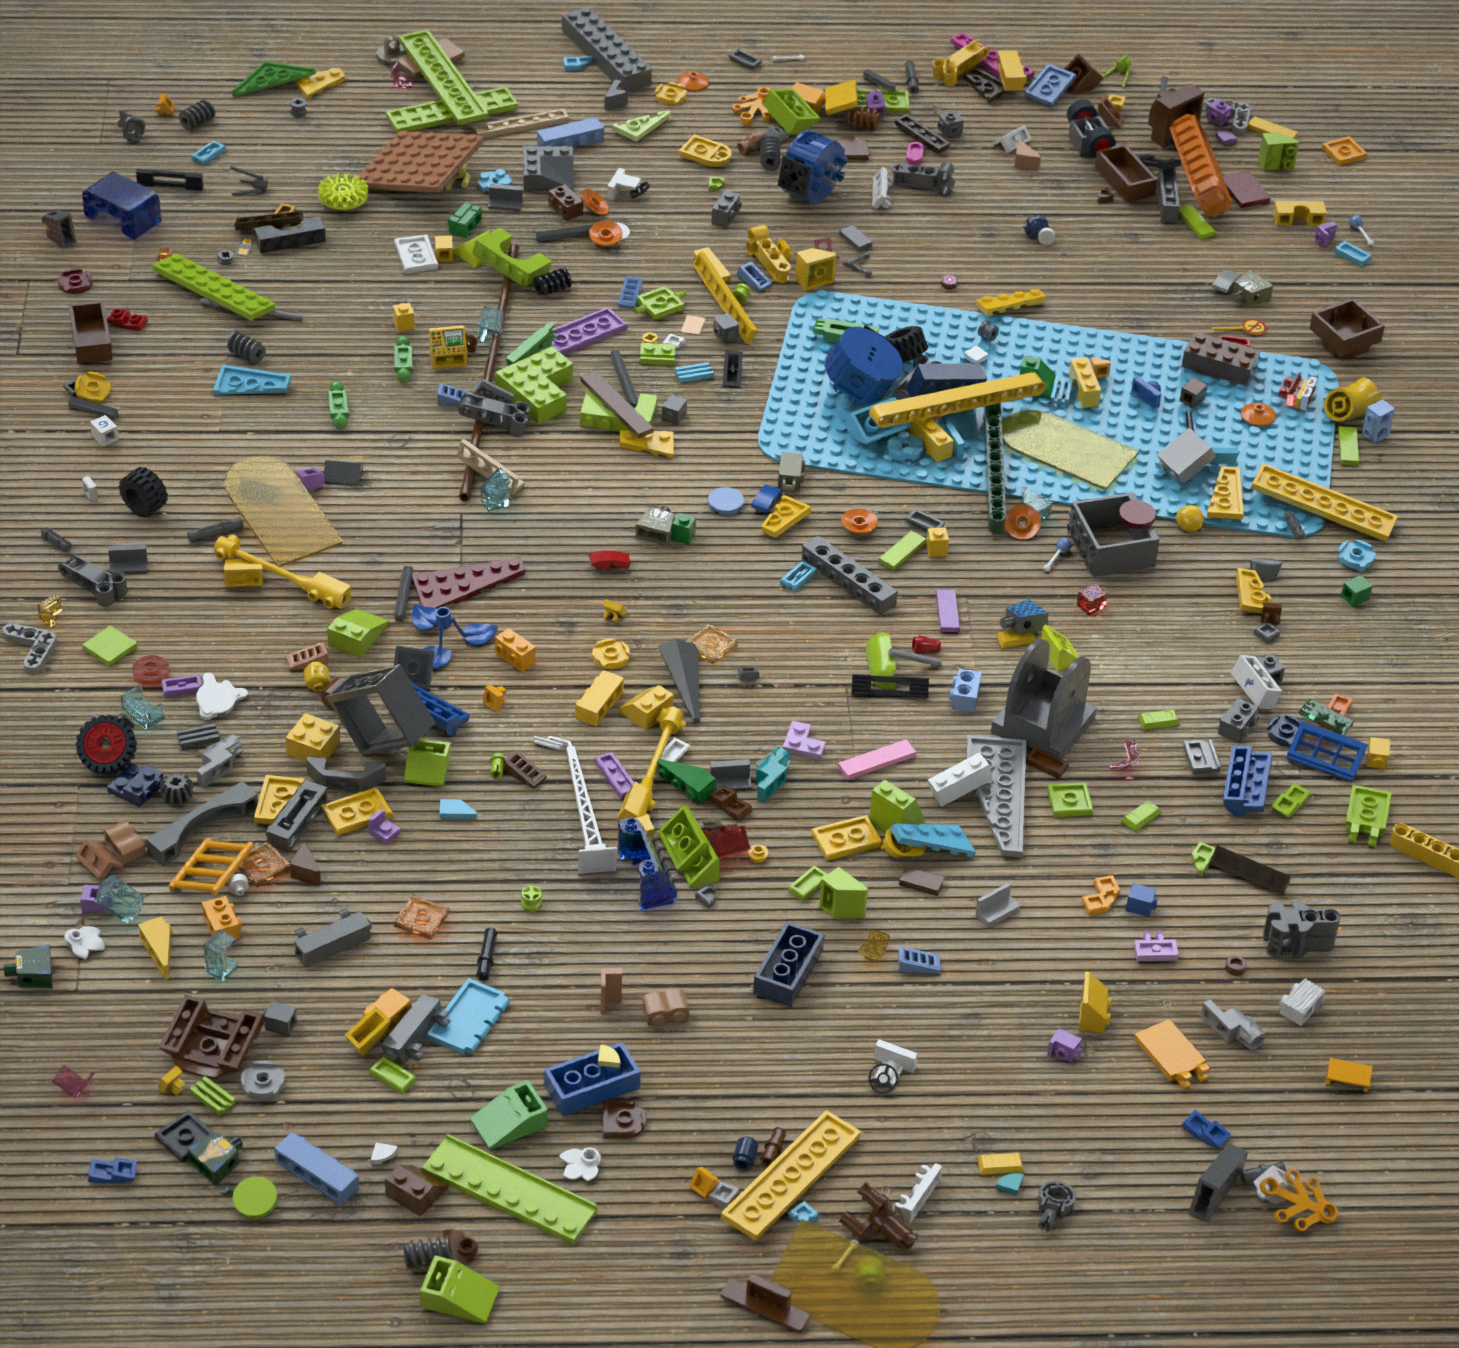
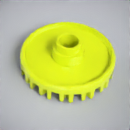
M337 173V176L333 174V180L327 176V179L324 178V182H320L318 197L325 206L331 209L350 210L365 203L368 198V185H366L364 179L360 181L359 176L356 177L354 175L353 178H350V173L347 175L344 173L343 178H339V173Z

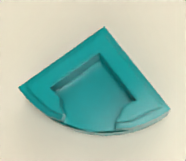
M1018 1173L1005 1175L997 1182L996 1189L1017 1195L1024 1175Z

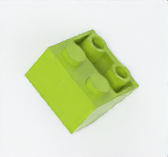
M1279 132L1263 133L1258 157L1263 171L1294 169L1299 141Z
M419 739L418 744L408 748L404 782L444 787L451 760L450 742Z
M837 867L821 879L819 907L833 918L863 919L866 917L868 888L853 878L848 872Z

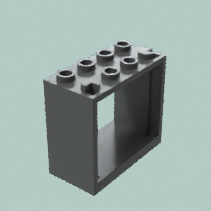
M1134 492L1072 502L1067 531L1069 535L1071 534L1074 545L1078 547L1080 556L1084 558L1086 568L1090 570L1093 577L1150 568L1156 565L1160 539L1152 525L1147 528L1146 526L1142 527V529L1126 526L1133 541L1099 546L1091 531L1093 529L1124 525L1121 522L1122 519L1119 518V510L1125 502L1138 500Z
M400 664L350 675L327 696L328 701L362 755L371 753L374 755L381 751L386 753L392 749L400 750L407 746L411 748L419 743L418 740L421 737L430 733V728L436 724ZM379 694L397 726L386 728L367 695Z

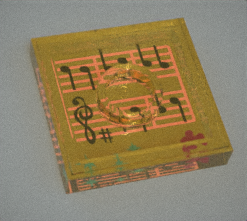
M711 624L706 625L686 641L696 644L698 649L697 655L712 665L738 646L737 640Z

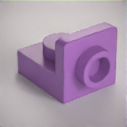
M1333 221L1317 226L1315 240L1323 248L1327 247L1328 240L1335 238L1337 224Z
M383 809L369 818V834L387 845L400 835V828L385 819V811Z

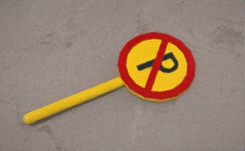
M1247 319L1243 321L1242 327H1212L1211 330H1244L1248 334L1259 336L1266 333L1267 326L1259 320Z

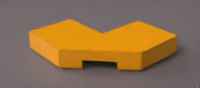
M1113 875L1094 879L1093 884L1098 894L1082 897V904L1088 916L1107 913L1119 896L1120 888Z

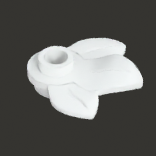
M85 926L79 930L70 929L65 933L66 945L72 948V952L82 959L88 957L89 951H102L105 949L104 942L99 937L101 930L98 928Z
M589 1147L582 1151L570 1149L560 1154V1159L568 1164L564 1171V1177L571 1180L583 1177L586 1181L595 1178L598 1174L597 1166L601 1161L598 1151Z

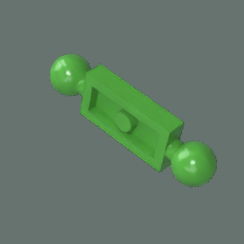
M400 336L396 341L397 346H394L395 373H397V379L405 383L409 381L410 373H412V345H410L408 337Z
M334 381L330 384V391H328L330 417L333 419L334 426L342 429L347 425V418H349L347 395L343 384L339 381Z

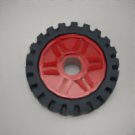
M99 715L98 718H91L90 722L87 721L84 723L85 726L80 728V734H77L76 751L80 760L88 769L97 774L110 775L111 773L117 774L119 770L123 771L126 765L129 766L131 764L130 761L134 759V753L137 751V740L133 730L125 721L112 715ZM105 741L111 742L110 747L102 749Z

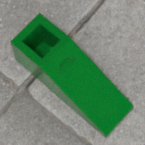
M663 759L657 761L660 777L664 780L667 779L677 790H682L689 799L695 800L699 804L704 802L709 797V794L717 789L715 777L700 767Z

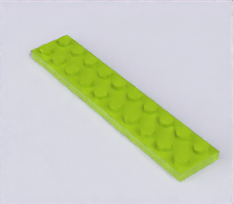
M428 29L399 35L401 45L458 125L488 118V111Z

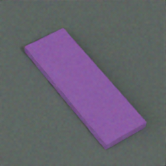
M606 307L554 328L556 339L551 343L562 355H566L628 329V324L609 307Z

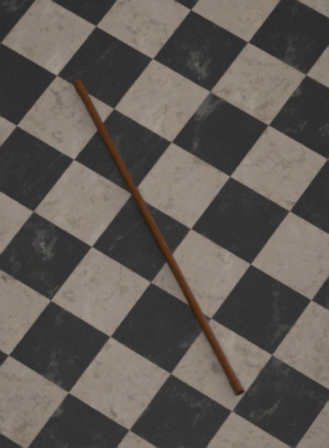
M515 243L510 244L507 256L517 259L519 246ZM505 275L483 378L492 383L512 279ZM475 420L471 444L479 449L484 422ZM467 464L459 493V499L462 501L470 499L474 469Z

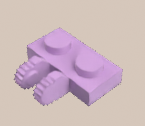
M1149 930L1143 932V940L1134 941L1137 961L1178 960L1179 954L1176 940H1164L1161 930L1156 931V940H1151Z

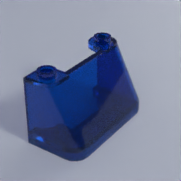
M633 817L618 819L617 854L620 860H624L625 857L632 861V865L639 864L638 870L641 878L638 905L640 910L674 903L677 900V888L659 846L638 819Z

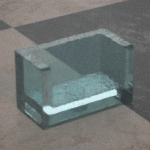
M140 685L121 695L122 710L145 729L165 719L164 706L160 703L153 707L143 698Z
M114 875L100 883L95 898L97 904L126 924L139 916L144 901L142 894Z
M221 929L204 944L206 973L223 982L238 968V964L226 957V951L236 942V938Z

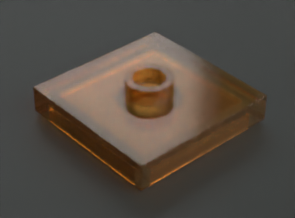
M267 841L252 849L238 869L258 888L290 870V863Z
M412 895L394 921V927L431 940L449 915L450 908Z

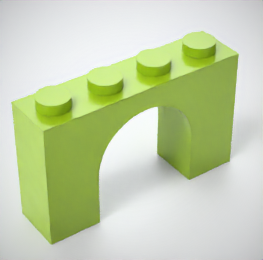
M498 228L477 239L472 254L524 288L533 284L536 276L546 275L550 271L552 260L541 253L523 260L504 254L505 251L509 250L513 236L502 228Z
M587 388L580 411V426L618 432L620 430H629ZM640 393L637 406L634 409L653 426L657 412L658 395Z

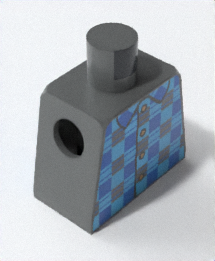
M1028 599L1007 607L1006 617L1000 619V624L1003 629L1011 628L1018 634L1042 631L1045 624L1048 626V612Z

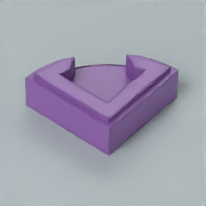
M1222 131L1216 132V138L1221 145L1237 143V137L1233 134Z

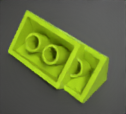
M684 804L658 830V833L677 870L684 874L690 887L718 882L720 860L688 806Z

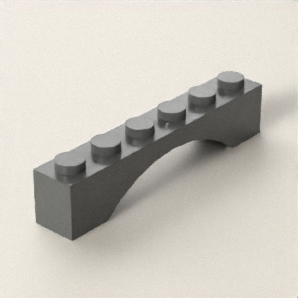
M243 781L232 786L227 791L217 795L212 800L200 805L195 810L146 838L147 853L162 866L179 856L186 840L200 828L219 820L244 817L256 810L258 794Z

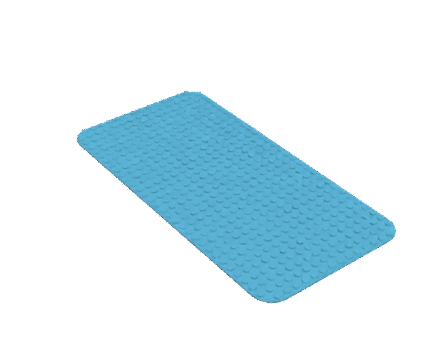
M825 290L806 294L799 298L792 308L758 433L759 448L764 455L773 461L780 462L781 452L803 453L802 461H806L805 467L987 494L984 407L946 414L940 420L935 421L946 433V424H953L965 442L963 457L957 458L952 451V457L936 462L923 449L922 456L915 461H911V459H905V462L897 461L890 457L887 448L889 439L898 435V433L864 444L852 438L844 423L850 413L890 399L895 388L913 370L914 359L903 362L902 373L894 380L893 385L881 400L874 403L864 402L862 405L858 402L852 403L854 400L850 401L847 395L844 393L838 394L839 390L837 392L834 391V382L830 380L825 370V357L836 342L825 341L824 335L813 333V328L818 318L879 327V334L884 337L904 327L920 326L928 344L927 351L922 355L927 356L929 362L940 361L943 364L971 363L964 358V352L975 346L988 353V359L981 362L987 377L986 382L1020 375L1023 356L1042 359L1059 377V380H1062L1064 377L1066 381L1070 379L1069 368L1071 359L1088 357L1089 362L1090 358L1111 362L1109 376L1096 378L1101 388L1098 407L1082 408L1078 400V386L1073 385L1068 405L1050 402L1051 399L1035 396L1001 403L1006 497L1072 506V502L1134 492L1139 501H1144L1155 509V518L1175 521L1177 512L1183 506L1193 505L1202 511L1204 516L1203 525L1288 538L1295 537L1284 519L1286 512L1291 511L1294 513L1305 532L1304 537L1316 534L1325 525L1327 519L1251 489L1252 483L1263 463L1330 489L1335 421L1330 419L1325 413L1324 401L1327 394L1337 389L1339 384L1336 374L1317 359L1310 360L1282 354L1260 352L1258 368L1248 386H1244L1183 368V354L1189 342L994 314L987 316L976 311L943 308L941 306L936 307L891 299L886 300L841 292H826ZM986 320L991 325L999 327V333L992 342L978 335L979 326ZM1139 376L1146 382L1156 381L1159 383L1162 393L1159 408L1154 409L1131 392L1134 377ZM1310 377L1317 378L1315 392L1311 391L1306 411L1295 408L1296 397L1304 380H1309ZM1192 378L1208 385L1206 399L1195 408L1179 401L1181 388ZM1058 384L1055 399H1058L1060 384ZM1066 385L1064 386L1062 400H1065L1068 388ZM1249 403H1263L1274 409L1276 419L1268 426H1254L1243 420L1241 409ZM1191 411L1194 432L1210 447L1238 448V457L1236 464H1207L1182 484L1179 480L1175 481L1170 476L1168 470L1164 471L1159 466L1158 462L1160 461L1157 454L1187 430L1185 412ZM1221 466L1239 467L1244 512L1243 519L1207 517V511Z

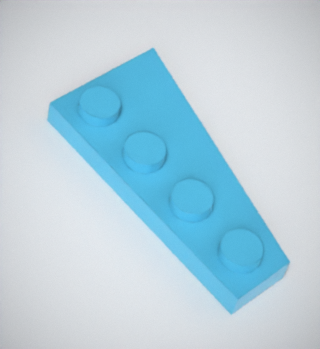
M222 365L213 394L286 393L291 382V375Z
M893 824L890 829L900 844L920 848L923 845H927L935 851H940L942 848L949 850L951 854L966 853V857L971 858L976 853L959 825Z

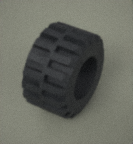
M920 326L904 327L885 336L895 343L893 347L899 352L902 362L915 359L928 349V344Z
M146 467L136 468L119 482V493L123 502L133 513L140 517H150L168 501V493L162 480L156 473H153L152 470Z

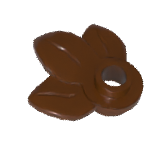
M443 1230L444 1239L445 1236H448L451 1242L452 1260L465 1265L467 1259L476 1256L478 1244L474 1239L465 1237L463 1232L459 1230Z

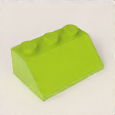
M793 88L772 89L763 103L767 112L776 119V122L789 135L800 134L820 120L815 111Z

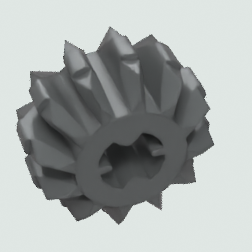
M181 772L177 775L172 773L171 776L165 775L164 780L160 781L159 792L165 803L171 802L172 805L175 803L181 805L182 801L188 802V799L192 797L193 782L189 779L188 775L182 776Z

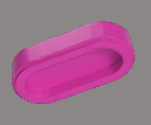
M912 142L908 145L906 162L908 164L920 165L922 163L924 146L921 143Z

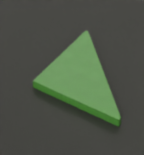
M265 61L231 92L232 96L235 97L317 73L315 68Z

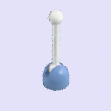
M1359 215L1352 216L1348 221L1349 225L1355 230L1359 229L1368 241V246L1372 247L1374 241L1370 240L1362 229L1363 220Z
M1067 538L1059 539L1056 544V554L1043 567L1045 572L1050 571L1051 565L1060 553L1066 554L1072 548L1070 540Z

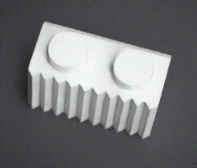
M1307 978L1300 984L1295 983L1289 995L1285 994L1279 1003L1281 1006L1280 1014L1302 1026L1316 1009L1322 1005L1325 989L1318 987L1314 982L1311 983Z

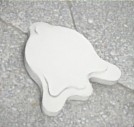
M204 673V684L199 688L196 695L200 717L203 720H210L213 717H217V714L225 713L226 715L230 713L236 702L247 698L248 691L244 688H234L228 680L217 683L212 673Z

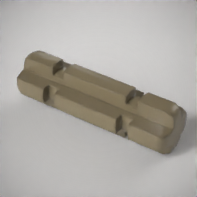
M720 817L703 819L701 822L704 824L703 829L706 830L722 828L723 826Z

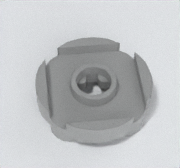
M257 1061L252 1063V1067L248 1069L246 1067L241 1074V1085L246 1097L255 1099L277 1098L285 1085L284 1071L280 1070L277 1064L271 1061ZM262 1078H266L265 1082H259Z

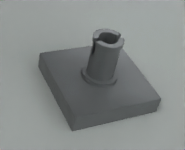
M397 645L394 665L400 664L412 684L422 689H431L435 651Z

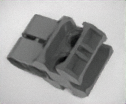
M1275 901L1268 907L1263 931V939L1268 940V945L1266 946V953L1275 959H1283V952L1292 951L1293 959H1301L1308 950H1330L1334 947L1341 918L1337 910L1309 909V906L1301 901H1292L1293 908L1284 909L1282 901Z

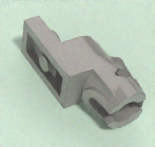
M231 734L206 748L207 751L202 754L203 766L197 770V780L200 787L205 788L234 769L233 759L243 752L241 749L243 745L238 737Z
M1210 999L1203 1003L1201 1017L1227 1043L1237 1039L1249 1050H1255L1263 1044L1265 1034L1251 1016H1245L1236 1007L1223 1013L1220 1007L1215 1005Z

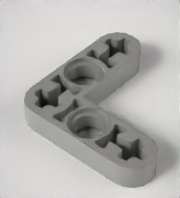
M1217 98L1206 99L1204 107L1206 111L1208 104L1217 100ZM1219 99L1232 107L1231 114L1235 116L1232 132L1237 135H1244L1247 131L1251 106L1247 103Z
M13 623L3 627V637L6 641L32 647L24 660L25 672L30 675L40 673L56 647L55 633ZM34 635L32 638H26L25 636ZM38 651L45 652L44 654H36Z

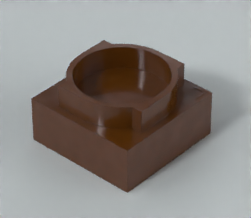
M1189 84L1178 90L1170 88L1158 93L1156 100L1151 106L1148 125L1152 127L1151 140L1166 148L1175 143L1170 131L1173 121L1186 114H1195L1200 122L1205 92L1193 84Z
M1352 298L1313 312L1309 329L1322 340L1323 347L1332 356L1355 357L1368 352L1369 346L1382 342L1385 325Z

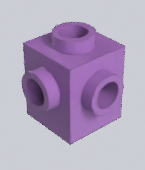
M1217 99L1208 104L1206 119L1222 126L1231 120L1232 107Z

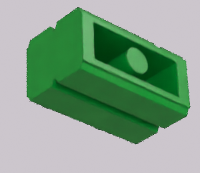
M466 202L461 207H458L455 214L448 218L449 233L458 234V236L466 238L481 222L482 208Z

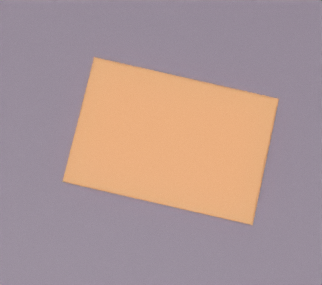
M687 315L681 332L699 335L706 318Z

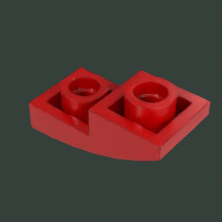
M118 308L111 312L107 322L124 329L141 331L148 322L146 315H131L129 309Z
M606 550L595 551L589 554L591 566L597 569L608 570L610 565L628 569L631 564L629 553Z

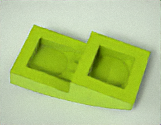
M1293 783L1285 794L1282 793L1271 808L1289 818L1308 800L1310 792Z

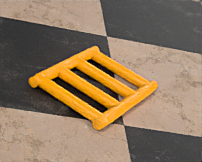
M206 838L168 885V889L174 891L175 888L207 891L217 895L252 851L254 843L218 842ZM207 849L240 852L237 857L204 854ZM197 862L230 865L226 871L193 868ZM186 875L219 878L216 884L182 881Z

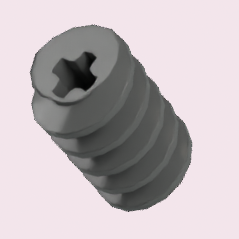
M201 100L179 113L180 124L184 129L190 130L196 127V125L198 126L206 120L215 117V109L209 101Z
M768 135L760 141V163L765 169L774 170L779 167L781 161L780 140L774 135Z
M237 330L228 339L227 347L230 352L254 364L259 363L263 359L266 349L262 346L261 342H256L255 339H251V337L245 336L243 333L240 334Z
M445 1236L444 1243L441 1242L439 1237H436L435 1244L428 1238L426 1245L419 1239L417 1246L414 1245L413 1240H410L409 1247H406L405 1244L403 1246L407 1269H412L413 1264L416 1268H421L422 1262L425 1267H430L431 1261H433L435 1256L452 1260V1246L448 1236Z

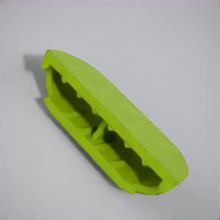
M881 632L875 634L866 645L868 666L872 676L894 677L893 671H896L894 657L888 655L889 649L892 648L889 633ZM873 682L882 689L896 690L897 683Z

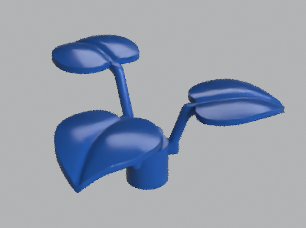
M415 604L412 611L413 625L417 629L428 631L434 626L439 627V646L424 648L435 651L433 669L442 668L451 660V650L442 648L443 630L450 628L452 623L461 636L466 637V642L474 646L487 644L498 630V626L473 623L465 626L463 632L455 621V617H451V611L448 607H439L437 609Z

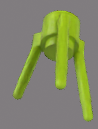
M1126 55L1116 61L1117 64L1102 75L1105 78L1116 69L1120 72L1126 71L1122 88L1125 87L1129 72L1132 70L1130 68L1131 60Z

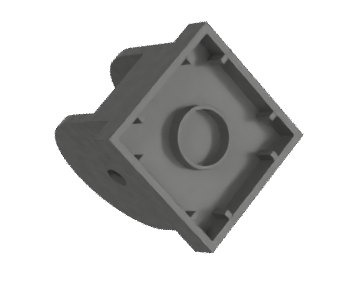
M1038 638L1024 652L1014 671L1008 689L1006 706L992 721L991 733L1001 738L1026 740V749L1032 751L1034 747H1037L1063 759L1096 716L1097 707L1086 703L1091 663L1089 659L1080 656L1071 663L1063 676L1047 669L1050 652L1049 643L1044 639Z

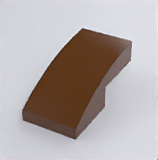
M723 785L709 794V798L716 806L738 821L752 812L751 804L738 799L736 791Z

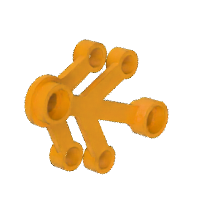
M761 87L756 94L740 96L738 104L733 105V113L741 114L740 122L743 126L751 125L753 116L758 109L762 113L763 121L770 122L772 120V115L767 112V109L762 104L770 91L769 88ZM748 108H750V110H749L748 112H743V113H742V110H743V109H748Z
M1296 1169L1288 1170L1285 1173V1179L1293 1184L1297 1194L1279 1187L1278 1181L1273 1177H1267L1260 1182V1191L1265 1196L1276 1195L1296 1204L1287 1209L1277 1210L1273 1215L1277 1223H1284L1289 1217L1306 1209L1315 1213L1307 1218H1298L1293 1222V1227L1297 1232L1306 1230L1308 1226L1318 1221L1330 1224L1337 1218V1207L1333 1203L1326 1201L1319 1187L1320 1183L1315 1177L1307 1179L1303 1186L1299 1171ZM1290 1173L1295 1175V1179L1291 1178ZM1310 1181L1314 1183V1188L1310 1186ZM1265 1184L1269 1185V1191L1266 1189ZM1306 1190L1313 1193L1317 1203L1310 1200ZM1324 1210L1328 1212V1217L1324 1214ZM1279 1213L1283 1214V1220L1279 1218ZM1299 1221L1302 1222L1303 1228L1299 1227Z

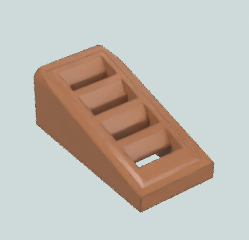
M324 642L286 655L290 671L305 669L312 662H321L324 665H328V655Z

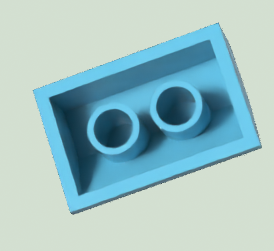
M893 397L874 405L896 401V398ZM874 405L850 413L844 423L852 438L864 444L911 428L910 422L884 428L878 427L869 415V411Z

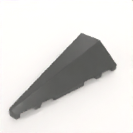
M673 639L658 645L661 657L674 680L675 687L693 723L700 722L698 649L696 644Z

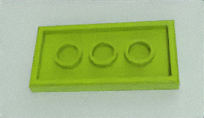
M857 89L858 111L863 107L864 112H866V94L872 90ZM876 90L883 94L886 105L885 113H910L907 90L892 92Z

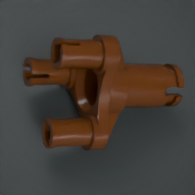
M865 1182L859 1189L858 1194L862 1196V1200L873 1207L869 1217L865 1222L861 1223L846 1211L838 1222L853 1233V1237L858 1241L882 1233L897 1247L903 1248V1251L906 1253L915 1244L914 1240L916 1241L919 1235L917 1233L914 1234L911 1228L895 1216V1211L892 1209L893 1203L889 1201L885 1194H880Z

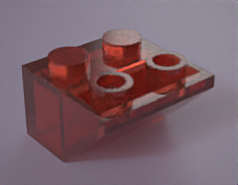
M737 823L723 825L722 828L703 832L719 859L751 849L745 826H737Z

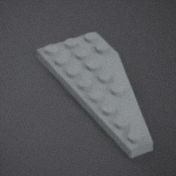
M968 735L966 759L980 752L989 764L993 780L976 788L975 791L1001 855L1022 857L1026 740Z

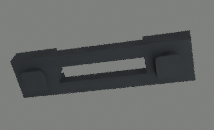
M1147 154L1138 157L1146 167L1164 168L1165 171L1176 170L1175 167L1181 166V159H1158L1154 155Z
M136 169L137 186H164L203 191V174ZM154 176L182 178L186 182L154 179Z
M852 675L851 694L929 697V678ZM871 682L909 684V691L871 689Z

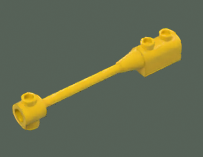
M231 534L227 538L220 536L214 545L215 556L218 559L223 560L225 557L235 559L239 557L253 564H262V568L293 581L307 592L308 598L311 601L315 602L319 599L329 609L334 606L341 609L351 600L350 585L321 572H318L313 578L293 574L240 550L241 542L235 535Z
M663 707L659 712L656 721L660 723V729L663 733L646 776L640 784L635 781L625 796L616 819L621 823L625 824V820L648 815L650 818V815L646 812H651L656 802L652 800L653 778L658 767L657 761L663 755L670 734H675L678 731L681 732L686 724L682 720L683 713L680 709L676 707Z

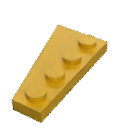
M1033 289L1026 293L999 294L998 297L984 296L982 299H976V306L985 315L991 316L994 311L1003 313L1006 312V308L1015 310L1019 309L1022 304L1024 306H1032L1046 302V295L1038 289Z
M1221 466L1207 511V517L1243 519L1244 512L1239 467Z

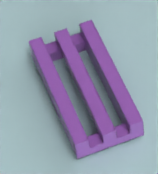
M200 674L161 680L164 698L195 694L202 686Z

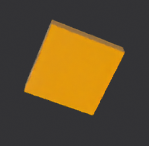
M1350 136L1322 144V149L1339 166L1366 159L1367 153Z

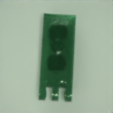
M1311 699L1298 711L1301 716L1343 736L1351 729L1354 722Z

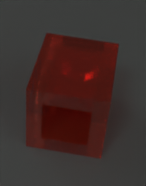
M1096 583L1078 591L1077 606L1089 616L1106 607L1108 593Z

